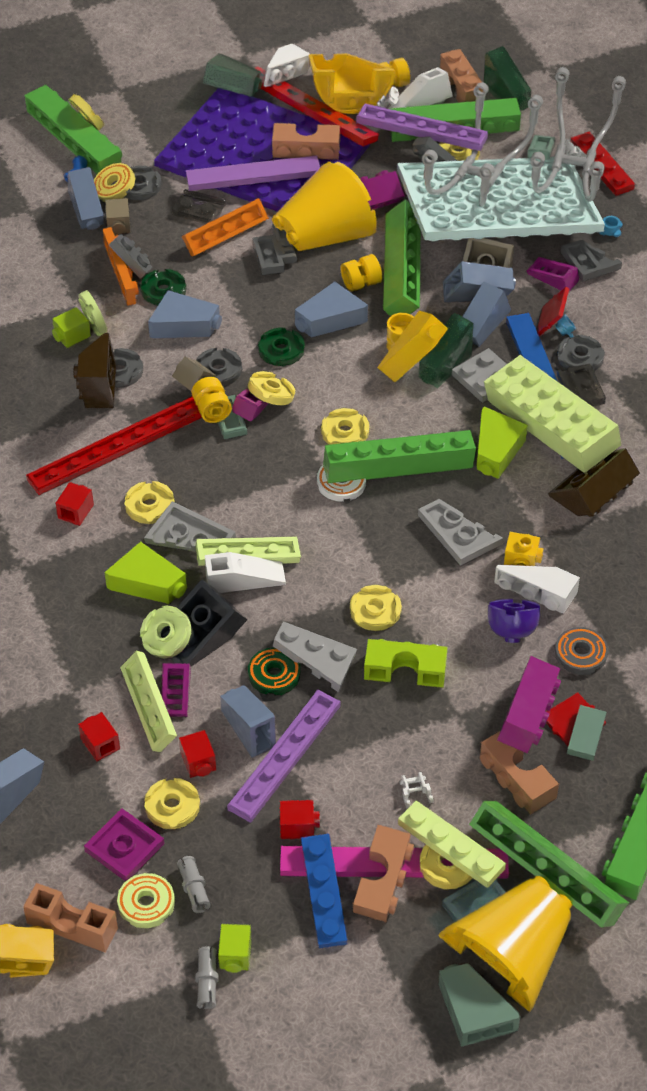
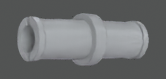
M185 856L183 857L185 865H183L181 859L177 862L183 878L182 887L185 893H188L193 911L195 913L205 912L203 904L207 910L211 906L204 889L205 880L198 872L195 858Z
M210 947L198 949V972L195 974V982L198 983V1008H203V1004L204 1009L216 1007V983L219 981V975L216 972L217 950L213 947L211 948V953Z

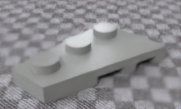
M440 499L418 509V516L460 566L503 544L501 536L497 534L493 536L484 530L485 527L478 522L472 523L463 517L462 512Z
M172 501L146 534L144 540L146 544L196 552V539L236 538V533Z
M284 621L273 642V647L297 664L303 663L312 669L314 676L319 679L323 677L332 684L331 688L339 692L357 651L356 648Z

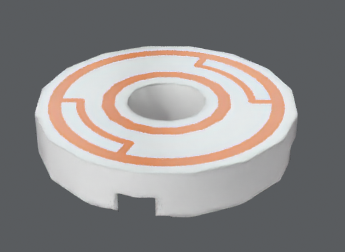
M323 465L317 473L319 491L322 495L334 501H344V499L349 498L350 500L356 499L363 493L366 487V479L351 480L344 483H328Z

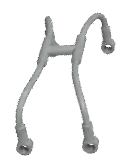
M561 67L557 70L555 76L557 81L556 95L560 144L556 149L551 167L552 172L541 187H538V181L540 180L541 167L544 165L545 155L541 152L532 154L530 160L532 166V187L536 193L544 192L555 179L557 172L560 171L562 163L583 166V193L586 200L591 202L596 196L600 177L604 172L603 163L599 161L594 162L596 148L615 118L618 105L621 103V95L625 88L626 80L622 76H617L613 79V107L610 116L588 150L586 158L564 155L566 146L562 97L570 73L567 68ZM590 175H591V183H590L591 193H589V188H588V178L590 177Z
M483 82L478 83L473 90L476 96V129L481 127V112L484 108L485 95L489 90L487 84ZM533 95L528 101L530 127L526 137L517 148L500 163H497L495 167L489 163H485L482 167L473 166L478 150H472L471 155L462 163L454 178L444 187L435 190L431 187V180L433 178L434 163L437 161L438 155L433 150H427L422 156L424 164L423 178L425 179L427 192L431 195L445 193L458 181H461L466 173L480 176L481 194L479 205L484 207L489 188L492 187L504 170V166L530 141L535 125L538 122L539 108L543 104L542 97Z

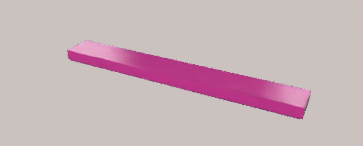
M281 846L280 876H307L302 846ZM332 847L337 877H384L387 870L383 864L369 860L371 847ZM414 848L411 860L404 861L402 870L406 871L405 877L424 878L420 871V854L423 848ZM485 848L506 863L505 870L498 878L508 879V854L501 849ZM446 858L441 860V863L445 866L454 865Z

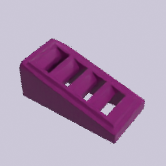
M538 257L526 270L528 275L559 290L568 287L570 291L579 282L577 267Z
M246 388L236 396L232 412L248 421H252L269 403L255 397Z
M163 663L161 697L167 709V704L182 705V710L167 709L169 717H188L191 682L190 664ZM170 675L183 676V680L170 679ZM169 685H183V689H169ZM168 695H182V699H168Z

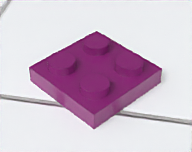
M121 808L84 845V850L114 874L127 881L164 845V838Z

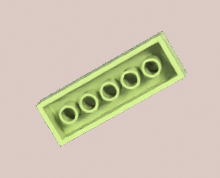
M521 355L484 381L487 399L492 405L508 417L528 425L527 431L584 473L621 446L619 426Z

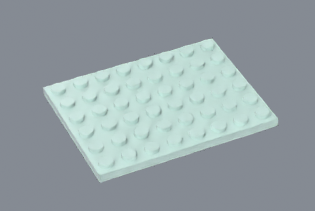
M554 157L544 161V165L541 167L538 187H541L549 178L552 172L551 167ZM531 158L511 159L504 166V170L492 187L489 188L486 204L484 207H481L479 205L481 194L480 176L466 173L461 181H458L445 193L431 195L425 187L423 162L398 163V175L424 240H461L463 238L483 239L484 237L505 238L507 236L527 237L529 235L549 236L551 234L571 235L573 233L593 234L595 232H604L605 223L594 202L586 200L583 193V181L574 165L562 163L560 171L557 172L551 185L544 192L536 193L532 187ZM503 159L475 160L473 166L482 167L485 163H489L495 167ZM464 161L435 162L433 178L431 180L432 189H440L447 185L454 178L455 173Z

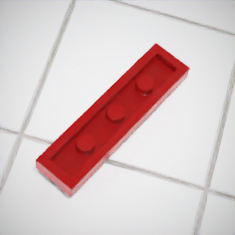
M589 131L571 137L570 142L587 155L596 138ZM599 143L596 148L594 162L599 161L604 165V172L600 179L615 196L634 190L635 182Z

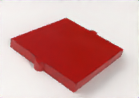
M564 287L543 306L537 327L538 336L551 329L562 318L569 293L568 287Z
M578 692L551 708L548 712L550 714L546 723L552 729V733L557 734L567 746H569L580 705L595 709V706L589 705Z

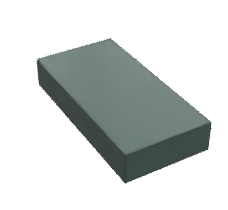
M535 135L529 146L527 158H531L535 152H541L545 155V160H549L555 147L556 138Z
M235 395L227 396L233 407L236 399ZM232 410L227 418L218 422L223 439L247 435L244 419L233 413Z
M580 705L567 754L594 761L607 712Z

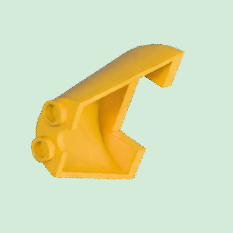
M348 53L334 54L330 60H325L323 54H308L315 88L319 96L328 106L338 112L357 114L364 104L376 106L377 102L387 95L393 84L396 70Z
M331 161L322 165L272 217L274 226L281 231L285 230L287 232L286 238L288 242L294 245L298 251L371 236L376 233L377 226L375 210L371 211L368 203L371 197L362 181L346 165L340 162L331 163Z
M536 876L534 879L521 883L447 926L438 936L460 955L469 947L511 983L507 994L530 1012L535 1005L571 920L569 909L572 907V903L565 895H558L551 889L549 883L543 877Z

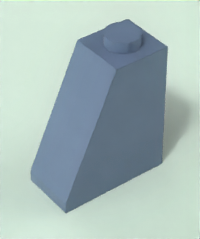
M88 167L69 171L68 193L81 229H96L103 224L104 215L91 169Z
M462 261L443 280L444 302L472 301L483 282L504 290L507 297L514 290L516 280L513 277V268Z
M333 282L295 309V326L300 332H305L310 337L360 325L368 321V305L336 282Z
M486 282L482 283L455 328L460 341L469 346L473 343L480 347L509 314L511 307L504 290Z
M168 290L148 321L149 335L151 338L211 337L214 330L219 329L222 322L219 305Z
M245 685L237 689H230L221 695V711L250 756L253 758L272 749L276 744L275 716Z
M24 748L0 762V824L40 783L44 761Z

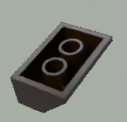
M109 333L102 334L78 355V364H74L73 367L76 388L79 389V399L83 400L85 408H114L116 361Z
M618 449L586 473L577 468L552 489L548 495L576 516L588 515V517H593L601 512V507L605 503L615 500L620 490L631 486L634 483L633 479L640 472L627 449Z

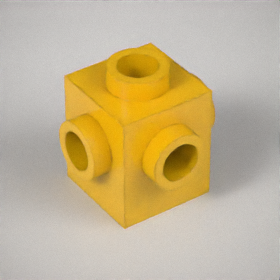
M510 532L505 549L504 565L536 566V563H541L544 548H539L540 537Z

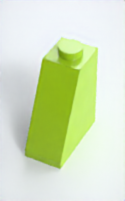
M483 407L477 470L485 475L499 479L525 443L528 425Z
M142 542L138 543L105 571L106 587L109 590L167 604L183 596L187 589L186 573Z

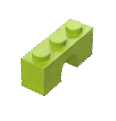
M368 639L364 664V680L391 682L393 671L399 667L407 666L417 672V685L444 688L448 647L435 644L424 645L411 642L386 641L384 639Z

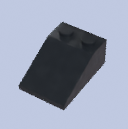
M201 580L177 607L187 615L191 623V636L183 651L174 657H170V659L175 664H190V666H193L229 641L248 619L214 587ZM165 626L161 630V638L169 635L170 626Z

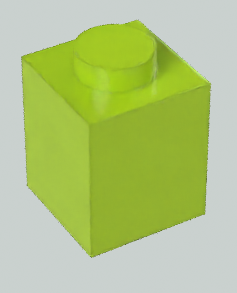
M77 307L52 318L54 327L52 334L57 342L61 341L66 348L91 336L89 320Z
M221 924L219 945L220 969H225L232 973L249 970L251 926Z

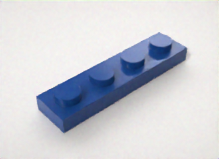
M330 835L302 837L301 843L318 947L326 948L347 945V935Z

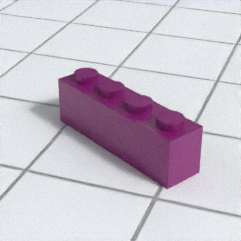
M388 170L377 173L376 177L370 179L367 176L359 178L371 197V200L368 201L371 210L398 203L405 196L396 171L388 173Z
M530 656L497 741L527 754L532 744L538 745L544 731L539 727L544 728L550 714L548 712L555 700V696L551 694L556 695L561 680L557 679L560 668Z

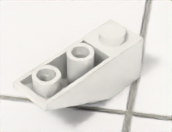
M294 44L278 48L267 67L264 86L268 87L306 74L310 66L308 58L310 53Z
M435 68L420 74L398 97L397 103L395 105L391 104L388 109L425 106L445 102V99L452 97L448 72Z
M233 552L205 555L207 583L219 593L286 585L282 562Z
M497 565L495 583L501 588L514 591L527 600H534L543 604L552 611L556 610L564 614L578 593L580 577L558 567Z

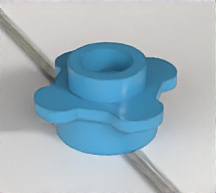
M615 216L605 217L603 219L605 223L604 232L599 233L601 235L619 237L621 235L620 228L623 223Z
M564 314L557 321L558 323L555 327L563 336L568 334L573 338L572 332L576 330V327L568 316Z

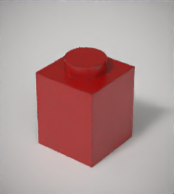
M69 482L55 503L58 519L80 526L94 506L92 489Z
M103 712L87 717L78 724L80 739L96 762L120 750L118 733Z
M205 730L179 737L180 753L190 778L196 776L203 777L216 770L215 754Z
M314 800L280 801L281 839H301L302 837L314 836V828H320L319 811H314Z

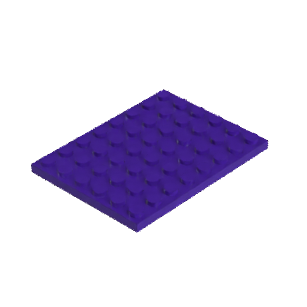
M220 85L154 159V165L186 178V170L290 159L273 158L272 138L274 123L296 124V132L303 136L315 134L318 125L324 124L311 117ZM340 134L339 159H318L319 165L321 167L330 161L331 163L340 162L351 169L370 144L362 147ZM311 177L215 189L249 202L259 198L263 207L278 212Z

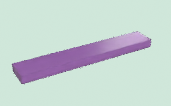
M364 104L357 116V123L416 137H431L434 141L481 151L488 137V131L369 104Z
M317 156L186 170V178L189 191L308 178L320 168Z
M317 690L227 805L228 810L251 823L340 708L341 701Z

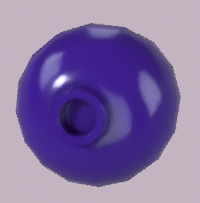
M513 599L491 601L487 610L490 628L496 635L504 637L505 642L519 643L521 638L528 637L535 632L540 619V605L527 600H522V604L513 603Z

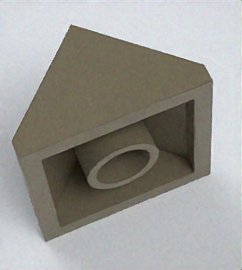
M468 238L463 262L512 268L514 245L485 238Z

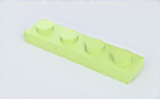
M297 537L196 539L195 544L198 566H205V555L227 552L282 563H299L301 558Z
M135 651L120 668L152 751L161 752L177 734L145 654Z
M415 801L398 818V825L486 888L505 870V862L418 801Z

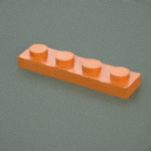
M258 198L183 235L182 238L190 255L195 256L269 218Z
M112 227L103 229L104 245L127 306L136 304L135 295L139 294L136 281L131 280L133 279L132 270L129 266H126V263L109 246L118 235H114Z

